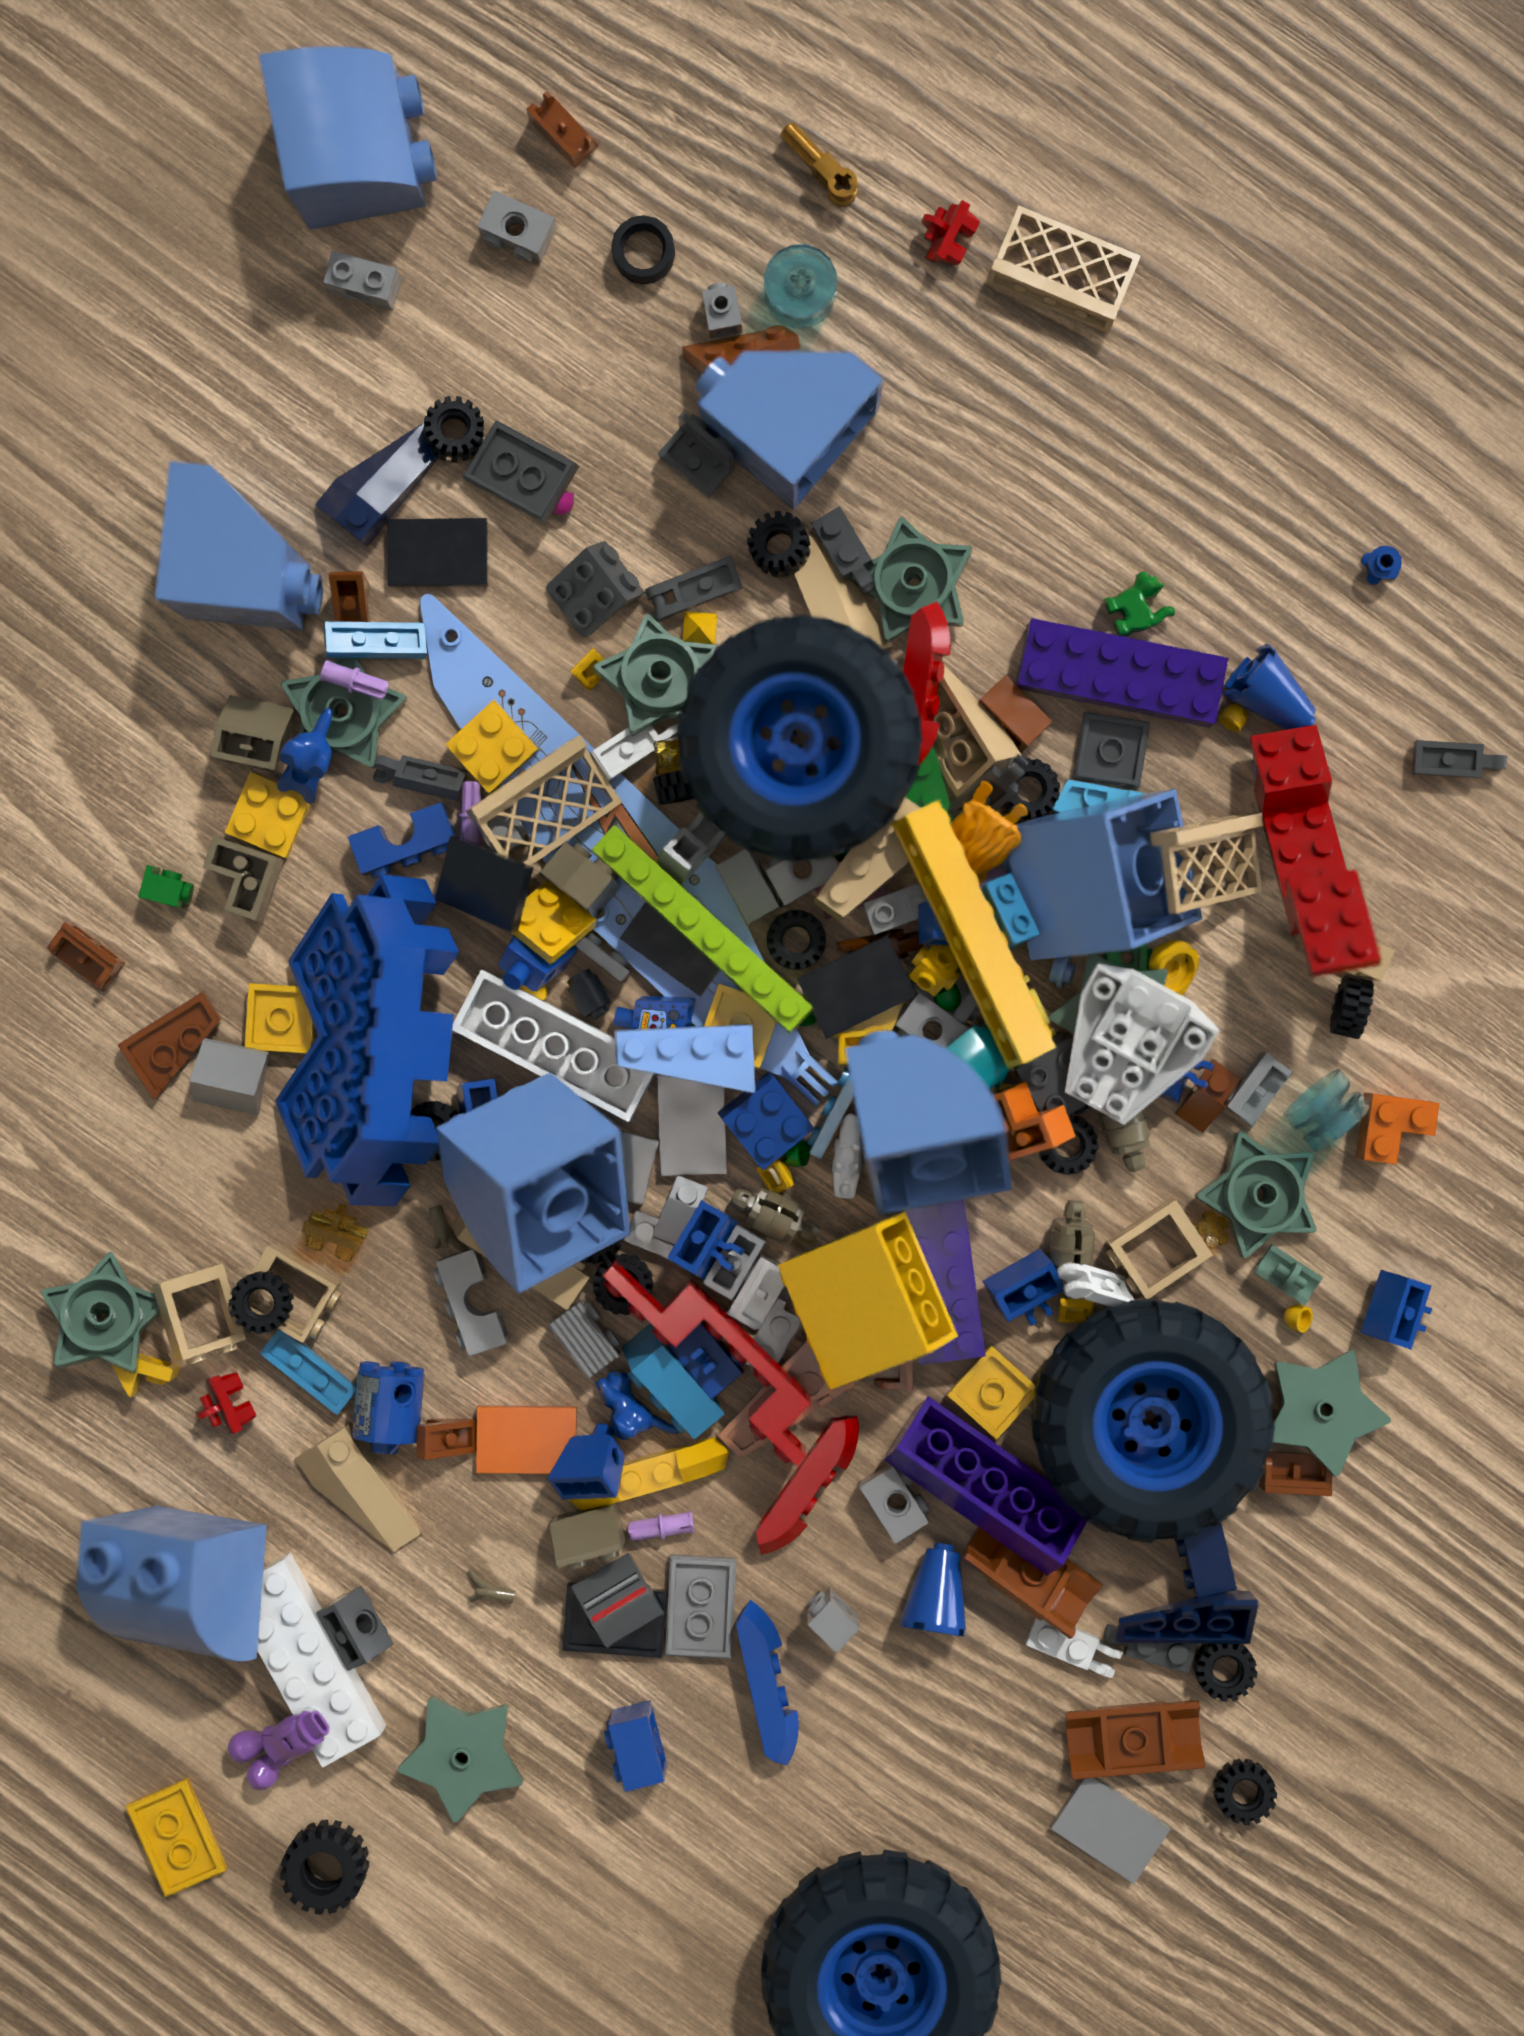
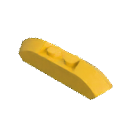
M711 1437L626 1461L623 1464L616 1498L567 1500L579 1510H587L687 1483L725 1469L729 1451L716 1437Z

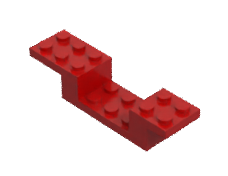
M1317 725L1250 736V746L1257 769L1254 787L1255 798L1259 813L1263 814V828L1291 935L1300 934L1311 977L1380 966L1382 959L1357 869L1347 871L1328 801L1332 778Z
M616 1260L605 1270L603 1277L606 1279L604 1286L617 1298L623 1295L630 1302L628 1309L641 1322L646 1318L654 1326L653 1334L664 1345L670 1342L677 1347L705 1319V1328L718 1340L724 1337L730 1343L729 1351L742 1364L748 1361L754 1367V1376L765 1387L768 1388L772 1384L749 1408V1428L761 1440L767 1437L775 1447L773 1451L784 1463L788 1464L792 1461L798 1466L807 1457L805 1445L788 1427L811 1405L810 1394L692 1278L662 1306Z

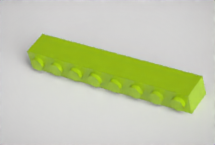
M614 825L592 848L597 858L613 869L614 873L790 1035L813 1011L812 1005L618 827Z

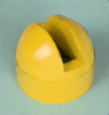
M1234 703L1224 708L1218 719L1227 729L1239 733L1247 722L1248 713L1242 706Z
M1296 1304L1286 1308L1284 1312L1286 1326L1301 1333L1306 1332L1310 1328L1313 1320V1312L1310 1307Z

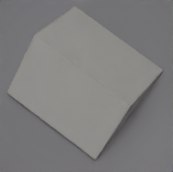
M204 1038L189 1080L193 1100L258 1115L260 1113L269 1052Z

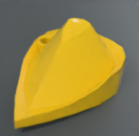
M1170 940L1161 943L1155 947L1149 960V971L1167 969L1169 971L1165 987L1181 996L1188 989L1199 966L1197 951L1189 943L1181 940Z

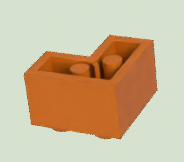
M1026 1081L991 1093L1004 1123L1009 1161L1054 1148L1075 1137L1064 1105L1037 1112Z
M1365 1092L1356 1158L1397 1165L1402 1131L1435 1136L1440 1103Z

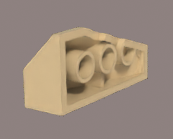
M814 535L809 536L811 545L808 546L811 551L810 556L805 555L807 562L804 566L799 563L797 565L799 571L796 573L791 569L809 616L826 618L848 625L872 638L884 650L893 647L891 642L888 643L885 640L882 618L879 612L850 578L846 581L843 579L827 550ZM791 544L783 547L784 552L789 549Z
M944 665V676L942 681L939 682L937 691L940 700L939 710L933 719V722L940 723L935 741L941 756V760H938L941 773L955 796L958 797L993 765L1002 771L1014 756L1021 754L1005 728Z
M350 1422L297 1456L295 1460L315 1489L394 1552L421 1535L422 1531L364 1441L352 1437L353 1424Z

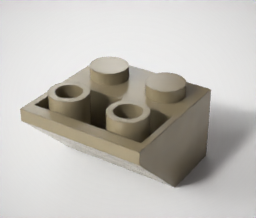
M230 695L216 723L209 757L219 761L282 774L284 763L281 762L280 753L285 743L290 739L296 709Z
M617 1503L554 1516L549 1523L557 1568L566 1566L567 1570H574L585 1566L588 1559L599 1557V1561H605L615 1558L619 1555L618 1551L623 1550L626 1540Z

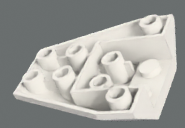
M1098 963L1081 993L1065 1092L1125 1125L1203 1059L1219 1029L1194 1002L1138 971Z

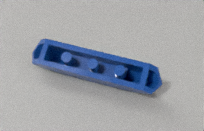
M749 1600L736 1619V1628L765 1756L779 1764L788 1765L797 1744L799 1722L797 1710L784 1709L785 1706H789L786 1688L785 1686L779 1687L776 1674L782 1673L778 1653H771L772 1650L782 1646V1642L769 1616L756 1603Z

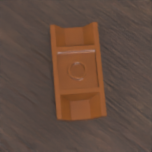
M979 1527L975 1530L962 1553V1560L988 1578V1583L1038 1620H1045L1069 1639L1074 1637L1076 1633L1075 1625L1087 1604L1103 1586V1584L1069 1559H1066L1062 1567L1047 1576Z
M1199 1700L1169 1703L1161 1701L1066 1711L1065 1727L1072 1780L1205 1768L1199 1725Z

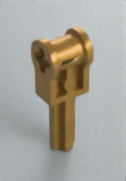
M794 122L786 125L781 131L780 137L812 169V176L827 190L831 203L840 207L853 203L856 198L858 184L855 173L849 168L842 167L827 151L823 153ZM846 183L848 184V191L843 188L839 191L836 190L837 184L844 186Z

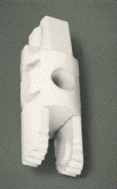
M847 1113L841 1121L839 1138H834L835 1156L832 1161L835 1197L853 1199L860 1174L862 1173L861 1156L864 1143L863 1140H859L860 1123L858 1116Z

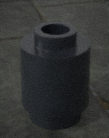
M590 969L580 972L567 981L570 987L568 992L584 1018L591 1016L595 1020L610 1011L607 1005L612 1002V999L597 974L593 975Z

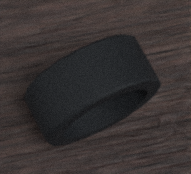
M646 215L631 217L621 223L614 233L611 244L614 264L620 274L629 281L642 285L655 283L665 277L672 268L675 258L673 236L667 226L657 218ZM639 231L652 232L662 242V257L655 266L649 269L633 267L628 263L624 255L625 242L632 234Z

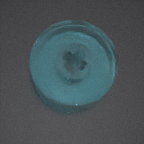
M794 244L779 250L772 257L764 274L765 302L771 315L781 324L798 329L810 328L821 323L830 314L837 295V274L831 259L822 250L808 244ZM802 284L803 289H796V286Z
M1340 1069L1328 1073L1309 1087L1283 1114V1117L1293 1129L1307 1127L1303 1140L1313 1152L1326 1148L1344 1135L1366 1114L1371 1106L1360 1092H1351L1345 1095L1349 1090L1351 1081Z

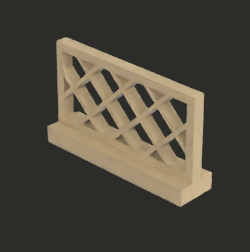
M1018 205L986 283L1109 334L1141 256ZM1020 218L1034 223L1037 233L1022 238L1017 227ZM1059 233L1065 236L1068 245L1053 251L1047 236ZM1013 235H1014L1015 238H1016V241L1011 242V239H1012V237H1013ZM1041 239L1047 253L1031 258L1026 244ZM1087 245L1095 248L1099 258L1084 263L1078 249ZM1020 247L1026 261L1013 264L1003 260L1006 251ZM1072 252L1078 266L1062 271L1056 257ZM1119 258L1131 263L1127 272L1114 276L1108 261ZM1050 259L1056 274L1044 277L1038 273L1035 265ZM1102 264L1108 279L1093 284L1087 269ZM1081 272L1087 287L1079 290L1069 287L1066 277ZM1124 280L1120 288L1118 282ZM1111 285L1116 294L1114 305L1100 300L1096 290Z
M581 735L570 739L465 811L471 821L477 824L495 852L509 857L510 843L528 846L526 860L522 863L531 866L622 803L586 749L588 745ZM581 757L589 767L587 781L570 778L572 764ZM566 768L565 776L556 775ZM593 776H595L599 784L593 783ZM549 779L563 781L560 800L543 796L545 782ZM569 783L586 786L583 804L566 801ZM539 787L537 795L529 794L534 789ZM591 788L603 789L611 802L602 808L588 806ZM523 797L536 800L533 818L515 815L518 800ZM542 801L559 804L556 823L538 820ZM512 805L510 814L502 812ZM565 806L582 809L580 823L575 827L562 824ZM587 810L595 812L591 816L586 818ZM495 816L509 818L506 837L494 835L486 822ZM514 820L532 823L529 842L511 838ZM538 824L555 827L553 842L549 845L534 843ZM560 829L569 830L559 837ZM498 840L505 841L504 849L500 845ZM533 847L541 849L532 856Z
M1262 813L1234 814L1150 833L1152 847L1161 846L1169 914H1177L1262 892L1255 833L1256 827L1264 826ZM1242 836H1244L1245 844L1243 853L1237 848ZM1220 842L1226 848L1222 858L1216 853ZM1199 847L1205 853L1201 863L1195 858ZM1174 851H1177L1183 858L1179 868L1175 864ZM1233 857L1239 862L1234 872L1229 867ZM1211 862L1217 866L1213 877L1207 872ZM1190 866L1196 872L1192 882L1185 877ZM1245 870L1248 872L1249 887L1241 881ZM1224 875L1230 881L1226 891L1220 886ZM1203 881L1209 886L1204 897L1198 891ZM1181 886L1187 891L1182 904H1180L1179 898Z

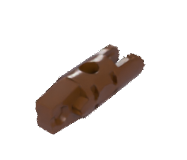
M903 928L836 942L839 951H851L887 935L899 959L908 957L907 952L921 949L924 945L919 944V931L904 933Z

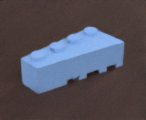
M738 1024L614 1030L615 1055L618 1066L755 1093L752 1025Z

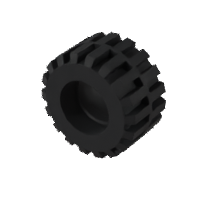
M321 1820L317 1826L314 1822L307 1825L304 1831L301 1829L297 1833L282 1858L280 1866H283L280 1872V1880L286 1881L283 1885V1890L285 1894L291 1892L293 1895L290 1901L294 1905L298 1901L303 1904L301 1909L308 1912L310 1907L315 1908V1914L322 1915L325 1909H328L329 1914L335 1913L339 1906L344 1909L349 1905L351 1899H355L367 1876L369 1861L366 1858L369 1852L367 1847L362 1848L361 1846L364 1840L360 1834L357 1837L352 1835L354 1828L348 1825L346 1830L341 1828V1821L335 1820L333 1825H329L328 1820ZM317 1852L331 1854L341 1864L343 1876L334 1881H324L317 1878L309 1869L308 1856Z

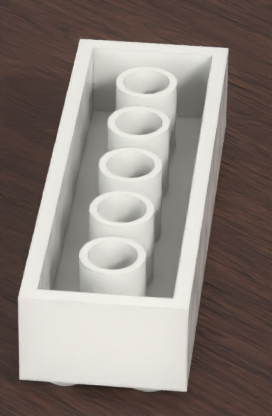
M486 970L480 971L452 1026L453 1031L539 1076L549 1072L552 1073L578 1096L628 1122L633 1118L655 1075L652 1072L618 1066L615 1055V1037L521 989L512 990L508 988L502 978Z
M290 1552L268 1564L263 1569L257 1651L292 1714H300L303 1711L311 1713L317 1710L328 1723L330 1732L313 1749L323 1768L381 1736L386 1723L356 1669L347 1671L315 1613L321 1609V1606Z

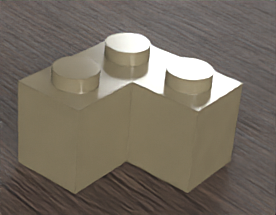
M213 836L203 868L234 878L224 908L225 911L263 922L284 859Z
M565 841L540 873L596 918L620 889V886L615 881L617 875L613 869L599 858L595 863L591 861L590 857L592 854L580 844L576 843L572 847Z

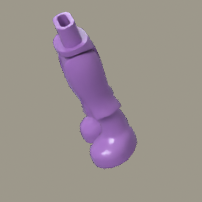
M314 1710L311 1713L303 1711L300 1714L285 1718L275 1726H267L263 1731L245 1730L233 1735L228 1744V1751L233 1760L245 1763L265 1749L266 1753L253 1761L247 1771L249 1784L256 1790H265L276 1782L282 1765L287 1766L294 1758L305 1755L313 1750L317 1744L324 1740V1736L330 1732V1727L319 1711Z

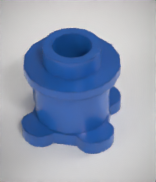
M1380 546L1374 549L1372 553L1368 552L1363 555L1361 563L1366 566L1368 573L1366 579L1368 583L1376 585L1380 580H1393L1398 576L1402 559L1395 548ZM1380 559H1384L1387 562V568L1381 565Z

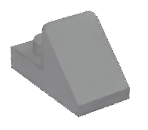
M677 1175L670 1195L665 1201L652 1238L674 1246L700 1201H704L708 1187Z

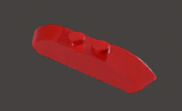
M938 602L920 608L911 616L903 669L914 692L918 714L921 717L922 741L919 765L930 752L939 730L940 723L933 722L934 715L938 713L940 705L937 691L945 670L942 657L950 656L949 627Z
M858 1416L831 1418L806 1454L807 1457L799 1464L756 1526L757 1541L761 1555L786 1546L807 1527L808 1524L800 1518V1515L803 1513L807 1516L818 1500L814 1495L820 1486L827 1488L836 1475V1471L833 1470L834 1466L846 1470L852 1461L859 1436Z

